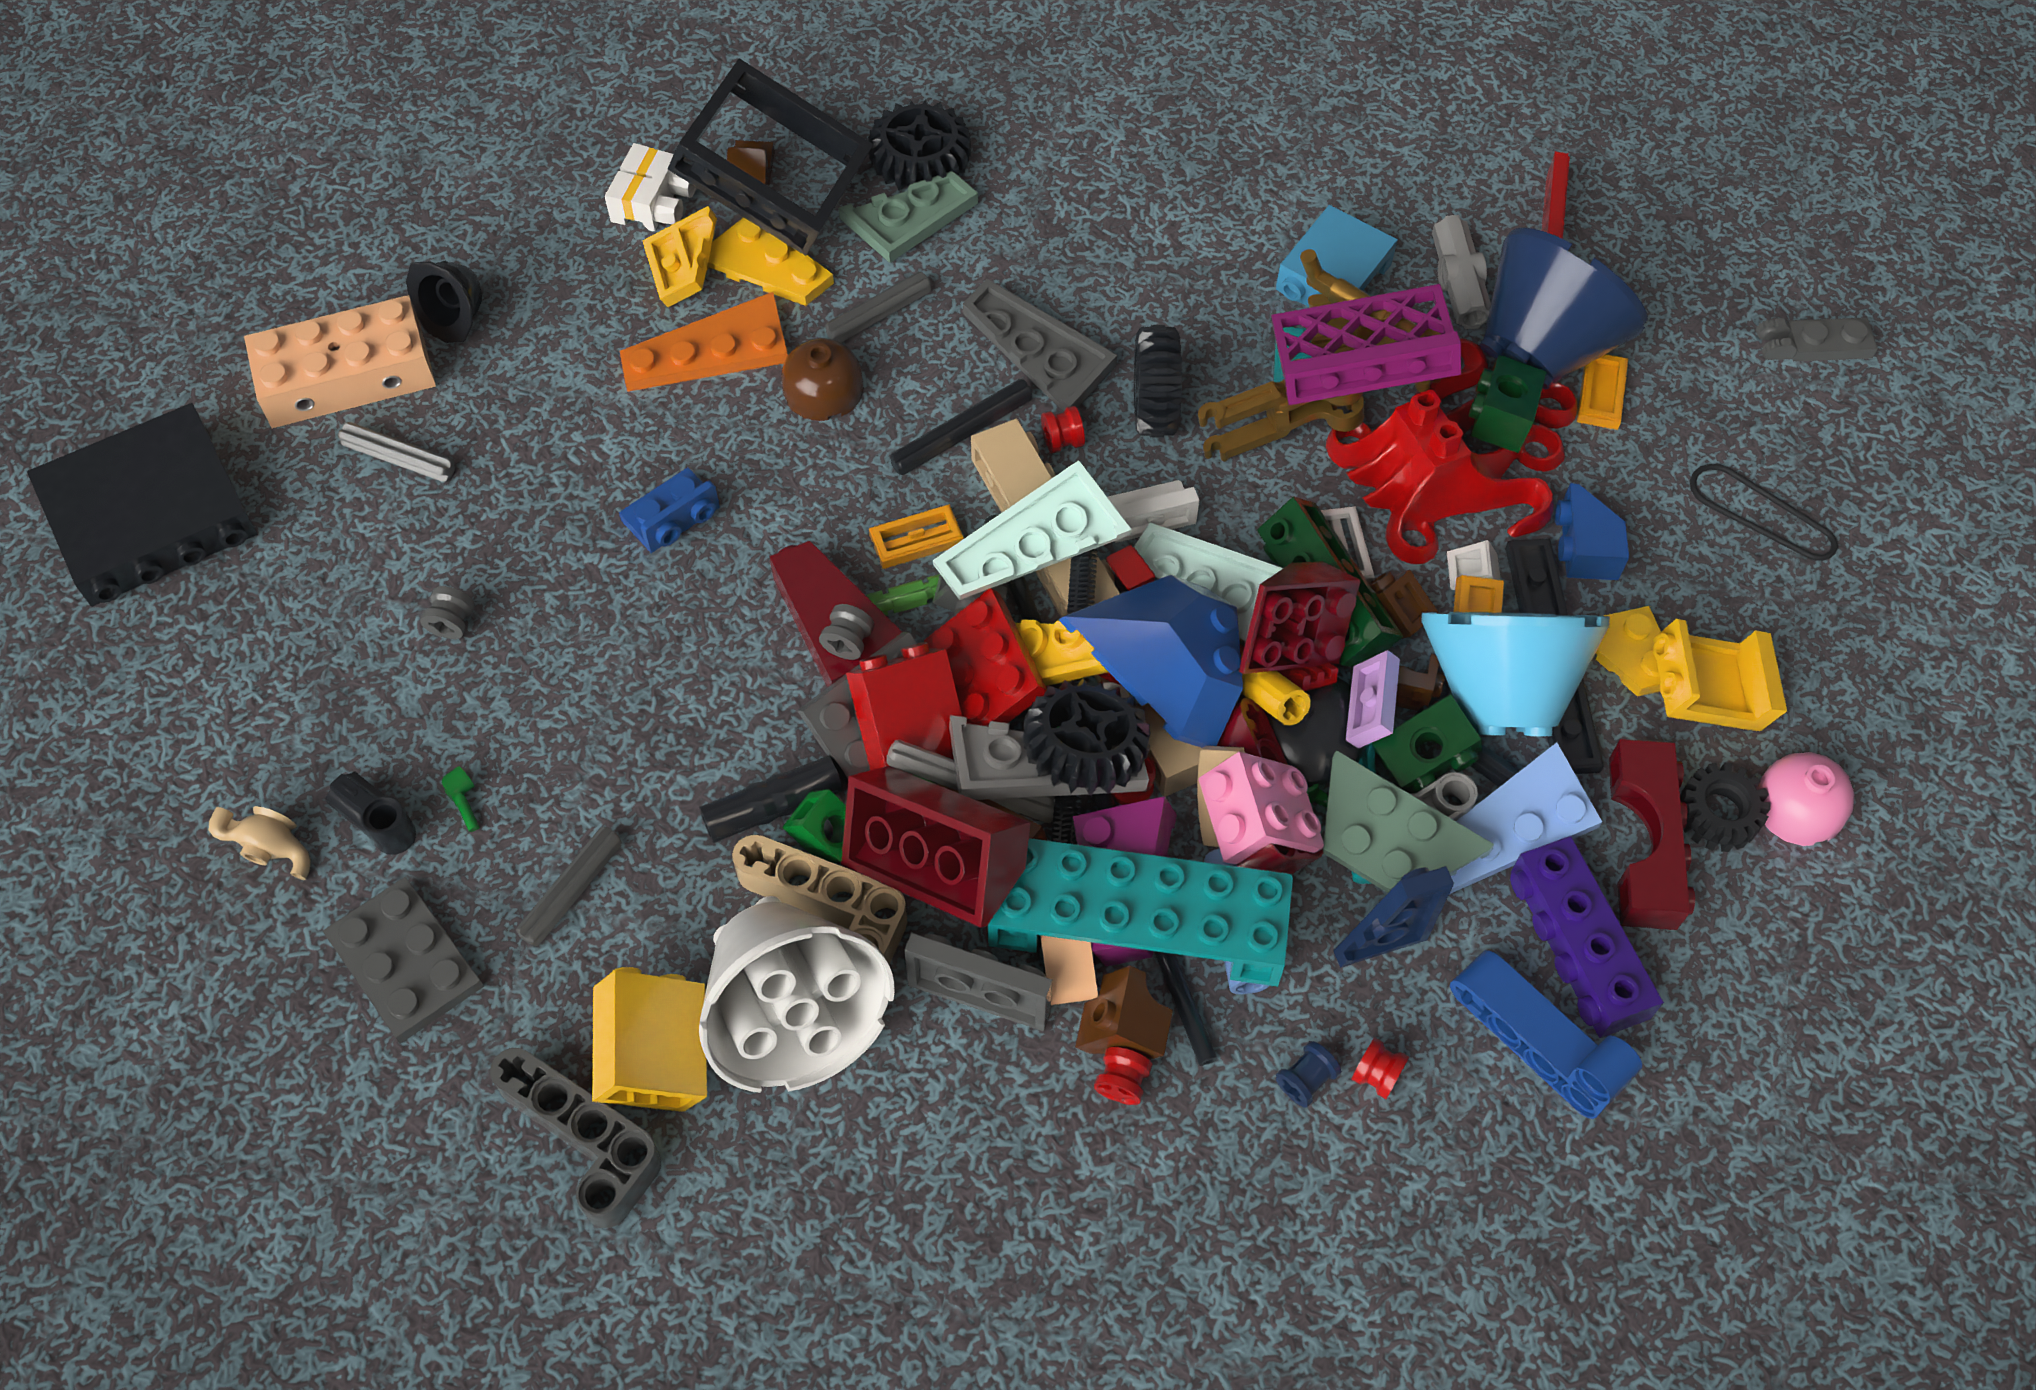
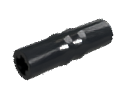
M825 756L788 772L774 774L765 781L752 783L743 790L700 806L699 810L712 842L716 843L755 826L769 824L778 817L791 815L809 792L829 789L834 794L842 792L843 789L833 761L829 756Z

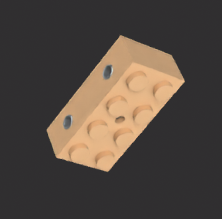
M409 295L244 336L256 398L271 428L436 387L421 325Z

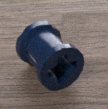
M1309 1041L1304 1046V1054L1288 1070L1281 1069L1276 1074V1082L1282 1091L1303 1108L1308 1107L1313 1102L1312 1095L1328 1079L1335 1080L1342 1072L1334 1056L1325 1047L1314 1041Z

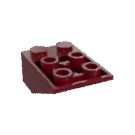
M1323 561L1290 563L1259 585L1239 672L1249 674L1321 666L1325 663L1339 664L1361 580Z

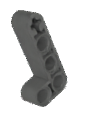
M509 1048L500 1052L491 1064L490 1076L502 1097L509 1104L594 1161V1164L581 1179L577 1187L576 1199L578 1205L587 1219L599 1228H611L619 1225L627 1217L661 1169V1157L652 1137L645 1130L605 1103L592 1102V1095L528 1051L521 1048ZM514 1073L518 1076L526 1074L533 1086L529 1090L522 1081L517 1078L510 1079V1077ZM556 1096L567 1097L565 1105L560 1110L555 1112L545 1111L548 1102ZM596 1122L607 1123V1128L600 1137L595 1139L584 1137L590 1125ZM635 1149L647 1150V1155L640 1164L636 1166L624 1165V1159L630 1151ZM605 1190L615 1192V1198L608 1207L603 1209L592 1208V1202L597 1194Z

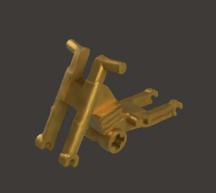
M1307 249L1301 253L1300 259L1307 274L1306 283L1322 293L1311 295L1308 298L1309 308L1371 297L1342 278L1337 279L1323 270L1314 250ZM1383 309L1373 311L1369 316L1384 322L1392 313ZM1340 317L1331 319L1327 324L1341 330L1349 320ZM1402 318L1394 327L1409 333L1416 324ZM1360 325L1351 335L1366 341L1375 331ZM1428 328L1420 338L1441 333ZM1317 333L1311 340V344L1324 348L1332 339ZM1385 336L1377 346L1397 341ZM1342 344L1334 353L1356 349ZM1441 378L1433 379L1432 381L1433 383H1440ZM1283 379L1280 382L1271 381L1219 402L1205 403L1198 411L1201 427L1207 425V420L1210 417H1215L1216 427L1221 429L1226 425L1263 411L1267 413L1266 418L1225 434L1207 438L1203 444L1205 458L1210 459L1213 451L1219 450L1220 458L1225 462L1230 457L1286 437L1292 429L1315 419H1326L1328 425L1337 431L1346 432L1354 430L1364 420L1363 392L1288 405L1285 381ZM1430 380L1415 383L1416 389L1419 392L1429 390ZM1346 406V408L1348 410H1352V412L1344 414L1343 410L1338 409L1337 407Z

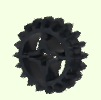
M910 99L908 106L904 107L895 103L893 112L883 110L881 119L874 120L870 136H868V141L874 144L869 152V159L876 171V175L882 176L885 184L895 182L898 191L910 184L923 180L931 182L932 177L938 175L944 178L947 176L946 173L951 171L959 176V173H965L967 162H969V157H971V135L964 123L963 117L956 116L954 108L944 110L941 102L931 106L926 99L922 104H914Z
M1165 325L1141 327L1136 333L1134 349L1133 392L1136 431L1140 436H1150V438L1173 436L1180 424L1182 403V357L1179 332L1175 327H1165Z
M1082 678L1078 686H1073L1066 680H1064L1059 690L1048 686L1044 696H1036L1031 709H1029L1025 717L1022 740L1024 749H1027L1028 763L1037 764L1038 777L1051 775L1053 787L1062 782L1068 784L1071 794L1077 787L1085 788L1090 797L1097 787H1100L1108 794L1115 787V784L1126 787L1131 776L1137 777L1141 771L1150 749L1148 744L1151 735L1149 730L1150 724L1145 723V710L1136 708L1134 697L1121 698L1120 687L1111 691L1105 689L1102 680L1096 686L1087 685L1084 678ZM1120 744L1116 748L1112 749V745Z

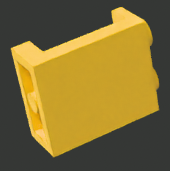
M1675 619L1653 638V653L1657 660L1661 682L1660 692L1664 698L1667 717L1762 731L1787 712L1771 633L1755 630L1741 643H1734L1689 635L1686 620Z

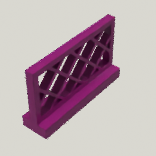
M1440 284L1271 315L1285 381L1288 405L1461 375V343L1458 332H1454ZM1434 300L1435 306L1427 314L1412 308L1417 303ZM1383 309L1392 313L1384 322L1369 316L1373 311ZM1340 317L1349 320L1341 330L1327 324L1331 319ZM1402 318L1417 323L1409 333L1394 327ZM1297 325L1307 328L1299 337L1283 331V328ZM1360 325L1375 331L1366 341L1351 335ZM1428 328L1441 333L1420 338ZM1317 333L1332 339L1324 348L1309 343ZM1385 336L1398 341L1377 346ZM1342 344L1356 349L1334 353ZM1299 352L1312 356V358L1291 361Z

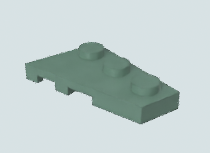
M951 171L946 173L947 176L944 178L938 175L932 177L931 182L923 180L910 184L908 191L890 197H887L885 193L871 197L872 203L856 208L852 204L839 207V219L891 263L977 205L978 192Z

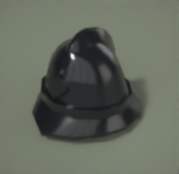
M428 261L410 263L406 285L408 295L420 323L430 335L445 343L464 342L473 325L472 317L478 312L482 302L480 282L477 275L469 267L455 262L442 261L433 263Z

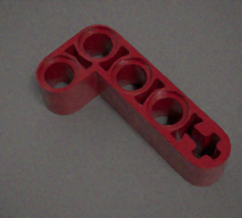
M1243 698L1238 701L1217 746L1244 748L1247 754L1288 765L1263 709L1250 698ZM1270 843L1239 862L1237 866L1292 875L1322 857L1324 852L1323 848L1312 853Z

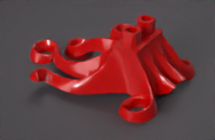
M1459 338L1461 356L1464 359V368L1461 370V375L1441 378L1440 383H1433L1430 380L1429 390L1424 392L1417 391L1412 396L1410 402L1396 407L1392 415L1373 431L1364 422L1356 429L1346 432L1337 431L1332 428L1326 440V449L1329 457L1339 467L1345 469L1355 468L1346 472L1349 479L1355 484L1376 489L1362 497L1365 503L1371 508L1388 509L1391 511L1385 538L1392 553L1406 563L1424 564L1434 559L1439 550L1434 523L1442 518L1458 514L1483 512L1522 503L1528 504L1534 508L1533 513L1518 520L1507 529V533L1515 538L1536 532L1551 520L1554 512V497L1545 481L1539 478L1504 480L1501 477L1516 459L1524 466L1542 472L1556 469L1564 461L1565 449L1559 435L1549 428L1559 429L1569 426L1576 418L1578 402L1569 387L1557 382L1553 383L1547 390L1542 388L1540 400L1543 398L1555 399L1560 403L1562 410L1550 409L1538 404L1534 421L1539 425H1532L1519 453L1505 448L1482 454L1470 451L1463 439L1465 433L1475 420L1468 417L1474 399L1447 413L1442 411L1440 404L1441 400L1445 397L1476 385L1483 369L1488 368L1486 354L1478 344L1468 339ZM1348 436L1359 439L1350 444H1343L1339 441L1343 437ZM1529 442L1542 443L1547 447L1549 454L1545 458L1532 456L1526 451L1525 445ZM1410 530L1420 532L1426 539V545L1419 547L1411 546L1404 540L1403 533Z

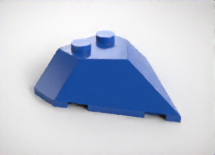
M1168 575L1059 619L1070 633L1078 630L1094 647L1091 654L1141 706L1149 703L1165 720L1162 727L1173 739L1201 748L1217 746L1243 689L1242 673L1239 672L1241 653L1236 606L1206 587L1173 575Z

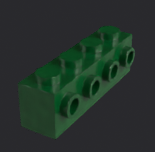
M1293 496L1257 529L1265 542V545H1263L1265 553L1273 562L1279 564L1281 568H1285L1290 563L1323 561L1361 580L1356 596V605L1352 612L1345 638V647L1339 661L1340 665L1353 667L1387 651L1404 637L1316 503Z

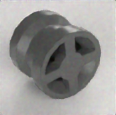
M438 586L434 588L430 596L432 605L424 610L420 619L421 625L427 631L439 637L454 640L462 638L466 628L464 619L471 616L475 607L473 599L464 592L452 587Z
M848 604L835 605L830 614L831 624L822 630L819 642L828 652L837 657L848 660L858 659L864 650L862 641L872 633L875 627L874 621L866 612Z

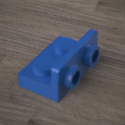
M687 467L621 510L619 515L626 527L650 553H653L662 546L673 544L680 537L681 533L696 523H703L709 520L715 511L720 508L716 486L710 480L703 483Z

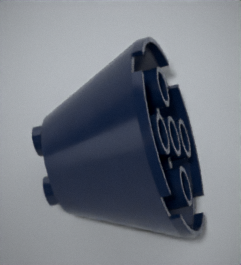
M1516 228L1503 241L1485 335L1479 346L1484 352L1494 358L1502 355L1546 371L1543 389L1547 390L1558 380L1639 336L1645 329L1644 324L1648 320V315L1643 304L1632 289L1596 258L1588 264L1569 252L1572 243L1537 229Z

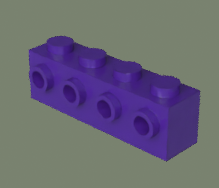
M1569 836L1521 853L1510 872L1512 888L1520 900L1525 899L1533 914L1532 922L1536 934L1542 941L1549 943L1556 956L1555 967L1558 975L1563 982L1571 984L1578 997L1577 1006L1583 1021L1588 1026H1593L1599 1038H1603L1650 1020L1664 1002L1572 837Z

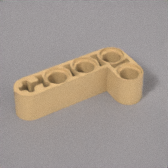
M746 836L734 846L732 853L738 880L744 888L764 897H777L781 903L792 905L866 937L876 945L888 964H890L907 926L906 903L900 891L858 872L764 836ZM803 875L809 877V880L802 885L795 886L788 883L795 876ZM844 891L853 895L845 902L831 900L832 896L838 892ZM883 908L896 911V914L889 919H879L874 916L878 910Z

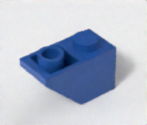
M1570 483L1564 499L1558 500L1555 508V523L1557 526H1562L1563 532L1558 544V559L1565 562L1566 577L1619 580L1629 559L1626 522L1580 484Z

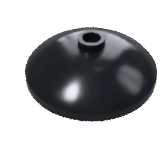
M1337 677V682L1332 685L1304 691L1309 695L1310 708L1303 720L1291 726L1284 725L1263 709L1288 765L1297 768L1303 774L1307 787H1312L1313 784L1323 785L1330 782L1332 759L1336 751L1358 763L1368 746L1356 748L1346 741L1351 685Z

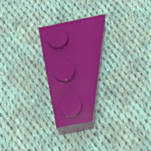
M1163 796L1073 816L1077 845L1169 857L1168 849L1172 828H1175L1177 814L1166 797ZM1091 942L1092 952L1105 966L1152 958L1153 951Z

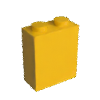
M622 967L613 970L593 987L592 1102L683 1112L707 1097L706 1056L702 1050L699 1036L700 1017L705 998V983L686 981V977L679 974H666L659 977L642 974V971L638 968Z

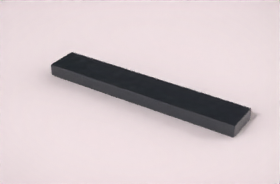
M1550 538L1508 541L1505 550L1519 613L1568 615ZM1582 678L1559 725L1552 727V736H1547L1549 748L1556 742L1558 743L1575 774L1600 773L1604 765Z

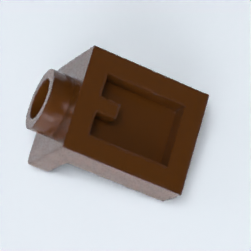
M1410 569L1394 576L1390 571L1385 572L1369 583L1404 636L1401 639L1412 636L1423 626L1421 622L1422 612L1438 613Z
M1431 653L1424 673L1414 671L1406 666H1399L1396 695L1397 707L1418 711L1422 706L1429 705L1431 697L1440 698L1445 675L1443 672L1438 671L1439 661L1436 654Z

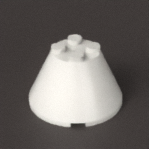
M773 896L760 899L754 906L741 911L727 924L716 930L713 938L716 946L700 1017L699 1036L702 1050L710 1066L726 1082L740 1089L759 1093L762 1090L761 1086L785 1085L788 1092L806 1088L822 1082L848 1067L872 1045L885 1026L882 1017L888 1000H894V979L885 957L876 945L866 937L792 905L781 903L780 899Z

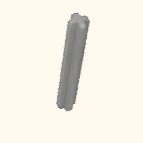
M895 740L891 744L886 760L889 766L959 791L953 759L902 740ZM1054 796L990 799L1012 811L1046 823L1053 821Z

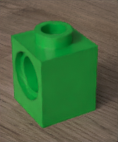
M829 789L809 792L782 828L811 855L832 863L841 862L846 805ZM826 820H829L833 827V835L830 841L824 834Z

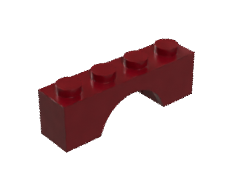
M1620 739L1608 759L1611 800L1628 807L1636 813L1645 824L1651 839L1650 856L1639 862L1629 864L1617 882L1620 925L1678 930L1687 916L1693 913L1695 907V891L1692 886H1688L1687 871L1691 864V848L1689 844L1684 843L1683 836L1688 811L1686 803L1680 802L1679 791L1684 777L1682 761H1677L1675 743Z

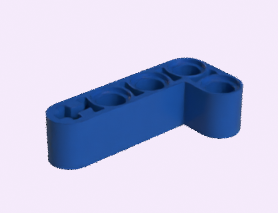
M1483 951L1450 982L1453 995L1462 1005L1572 1107L1587 1118H1597L1642 1069V1061L1639 1055L1628 1043L1616 1036L1609 1035L1597 1045L1504 959L1492 951Z

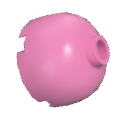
M1812 752L1789 754L1770 765L1760 779L1761 782L1756 787L1757 790L1766 788L1769 794L1764 801L1770 802V811L1767 813L1769 817L1765 823L1769 831L1784 841L1801 846L1814 845L1816 842L1829 841L1836 837L1853 811L1855 795L1849 776L1839 764L1827 756Z

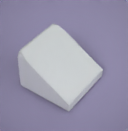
M1488 540L1447 551L1450 588L1452 590H1455L1456 578L1461 575L1501 580L1498 555Z

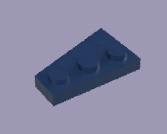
M1423 867L1405 874L1333 950L1340 968L1427 941L1454 885L1447 867L1432 871Z

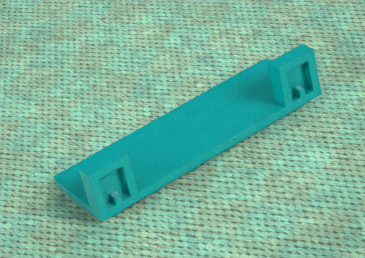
M1029 838L1026 868L988 924V943L991 947L1036 953L1039 935L1229 961L1231 962L1229 980L1278 987L1285 967L1293 877L1287 873Z

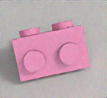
M1238 752L1198 778L1223 862L1236 865L1270 843L1312 853L1324 847L1320 833L1321 824L1313 812L1307 794L1306 779L1297 768Z

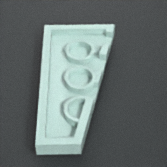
M1078 460L935 558L933 565L958 599L962 600L1129 536L1132 529Z
M1153 523L1148 524L1134 546L1155 574L1154 581L1168 575H1173L1206 587L1236 606L1239 640L1243 646L1246 643L1259 585L1283 569Z

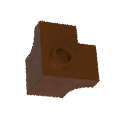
M1130 965L1105 974L1102 977L1098 998L1084 1003L1075 1048L1089 1054H1105L1106 1049L1109 1047H1121L1135 1051L1149 1060L1162 1057L1165 1054L1173 1009L1158 1003L1151 996L1146 985V972Z

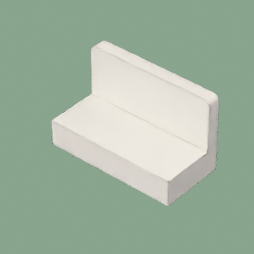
M1176 480L1107 497L1132 529L1131 535L1118 539L1115 543L1141 537L1149 523L1168 529L1196 524L1200 500L1195 488L1184 489L1182 482Z

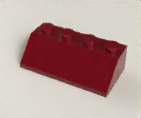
M886 766L849 775L841 865L982 928L990 923L1026 868L1031 822L894 767Z

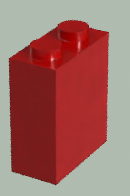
M928 642L918 643L901 648V657L887 660L886 654L868 657L859 661L860 669L846 672L870 770L889 766L886 763L887 755L891 744L895 740H902L954 760L949 731L950 715L963 716L946 649H930Z

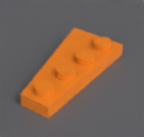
M773 292L620 351L627 392L783 364L788 356Z

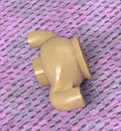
M255 806L253 807L254 815L248 816L242 821H235L232 819L234 814L222 807L215 808L208 828L213 837L221 841H236L243 847L240 855L260 865H267L270 859L289 858L293 863L290 874L298 879L306 880L311 860L306 848L291 833V830L297 827L291 819L271 809Z

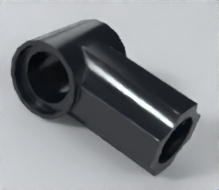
M355 771L350 774L342 773L330 784L329 793L325 798L326 802L372 839L381 852L396 855L403 853L414 843L416 828L397 799L385 796Z

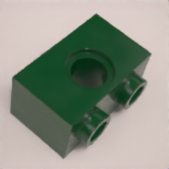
M1498 355L1492 370L1484 368L1477 383L1475 392L1478 393L1473 400L1468 417L1475 419L1470 436L1519 453L1535 420L1546 371Z
M1450 694L1394 728L1393 734L1372 742L1375 755L1394 784L1411 794L1418 793L1451 769H1454L1457 773L1473 765L1479 759L1477 754L1482 751V739ZM1432 741L1441 745L1443 748L1442 752L1436 758L1424 759L1417 754L1418 748L1425 742Z

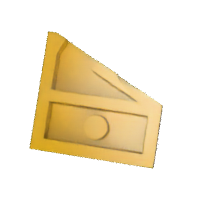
M709 206L642 240L660 300L667 307L703 289L717 221L716 214Z
M1646 606L1604 615L1610 617L1609 628L1596 651L1597 657L1595 660L1608 671L1617 674L1621 679V683L1636 696L1660 692L1661 682L1657 660L1653 653V638L1661 630L1650 607Z

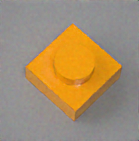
M1466 575L1457 577L1453 612L1502 613L1504 581Z

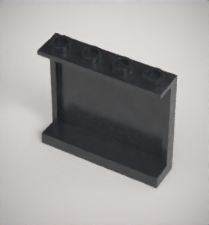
M189 403L27 471L73 582L91 607L113 601L120 594L143 584L157 582L168 573L185 566L196 565L205 557L226 548L237 547L247 539L258 535L213 445L211 436L193 403Z

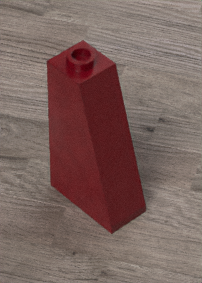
M811 541L787 546L778 553L769 556L773 579L827 688L843 677L846 672L858 666L860 660L870 657L902 633ZM848 604L866 612L874 621L875 627L872 633L862 641L864 650L858 659L848 660L837 657L828 652L819 642L822 630L831 624L830 614L835 605Z

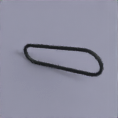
M1707 464L1700 466L1692 473L1690 489L1695 498L1705 506L1809 559L1824 561L1836 554L1838 543L1830 530L1733 469L1721 464ZM1708 470H1719L1729 474L1826 535L1831 542L1830 551L1822 555L1809 552L1706 499L1697 489L1696 480L1698 476Z

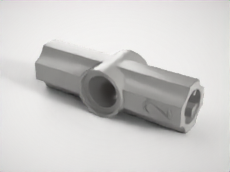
M1459 215L1445 216L1443 220L1434 224L1432 236L1439 257L1438 281L1442 291H1448L1456 323L1462 325L1464 329H1477L1487 322L1491 305L1485 286L1487 276L1485 257L1482 252L1476 253L1467 221L1462 220Z

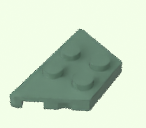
M1336 751L1333 755L1323 854L1375 886L1389 893L1405 874L1423 867L1432 871L1446 866L1450 875L1453 876L1460 868L1478 858L1483 859L1492 851L1494 844L1342 753Z

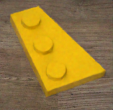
M744 217L712 241L707 270L712 268L726 273V278L737 282L743 279L762 286L765 292H773L776 296L807 306L834 284L833 274L808 255L805 256Z

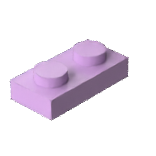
M1388 650L1353 666L1346 741L1356 748H1361L1393 734L1400 659Z

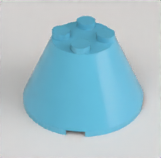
M1422 612L1421 622L1455 701L1474 729L1478 731V734L1506 735V727H1516V732H1524V735L1552 736V727L1559 725L1609 628L1610 617L1536 613L1450 612L1449 614H1437V612Z

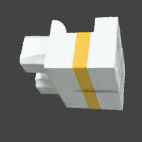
M633 143L620 167L621 171L617 172L605 194L611 222L626 225L629 219L643 222V225L648 230L655 231L660 222L673 225L681 220L684 209L681 199L673 198V196L676 194L692 198L697 188L667 169L674 154Z

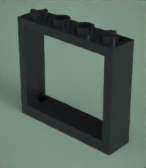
M739 58L679 142L667 169L806 256L874 144ZM732 93L846 166L815 216L698 142ZM687 158L692 161L693 166L685 162L684 159ZM798 229L808 234L807 238L798 233Z

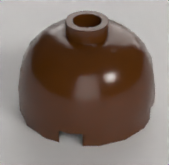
M817 338L809 339L799 344L787 356L782 368L781 382L783 396L787 400V405L793 412L806 419L826 421L829 420L828 416H834L839 413L844 416L850 413L860 402L864 391L862 371L858 359L848 347L836 340Z

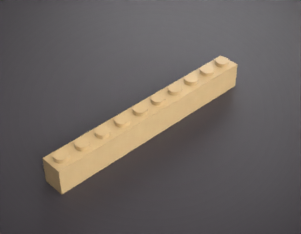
M1017 418L971 436V459L1001 512H1004L1056 476L1052 466L1049 463L1044 464L1039 457L1038 445L1033 434L1030 431L1025 433ZM1099 557L1094 558L1097 560V563H1094L1097 565V568L1094 569L1097 573L1094 574L1096 578L1093 579L1096 580V583L1092 585H1095L1096 588L1091 589L1095 590V593L1090 594L1094 595L1095 598L1089 599L1094 600V604L1120 594L1114 584L1115 579L1111 567L1105 559L1100 560ZM1071 558L1035 571L1061 618L1067 615ZM1094 675L1098 683L1101 680L1103 683H1111L1098 675ZM1138 703L1136 708L1145 710V723L1150 724L1149 730L1151 735L1148 743L1150 745L1148 756L1155 764V784L1162 796L1166 797L1196 784L1200 749L1202 748L1173 739L1162 727L1165 720L1149 703L1143 706Z

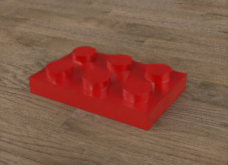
M992 588L985 591L924 640V642H928L930 649H946L962 716L967 718L966 724L989 727L990 721L1009 723L1031 706L1036 696H1044V693L1047 691L1044 681L1001 594Z

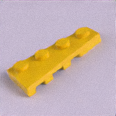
M1021 620V623H1015L1045 686L1062 683L1064 680L1071 681L1108 672L1091 654L1094 647L1078 630L1070 633L1060 621H1056L1055 624H1044L1037 620Z

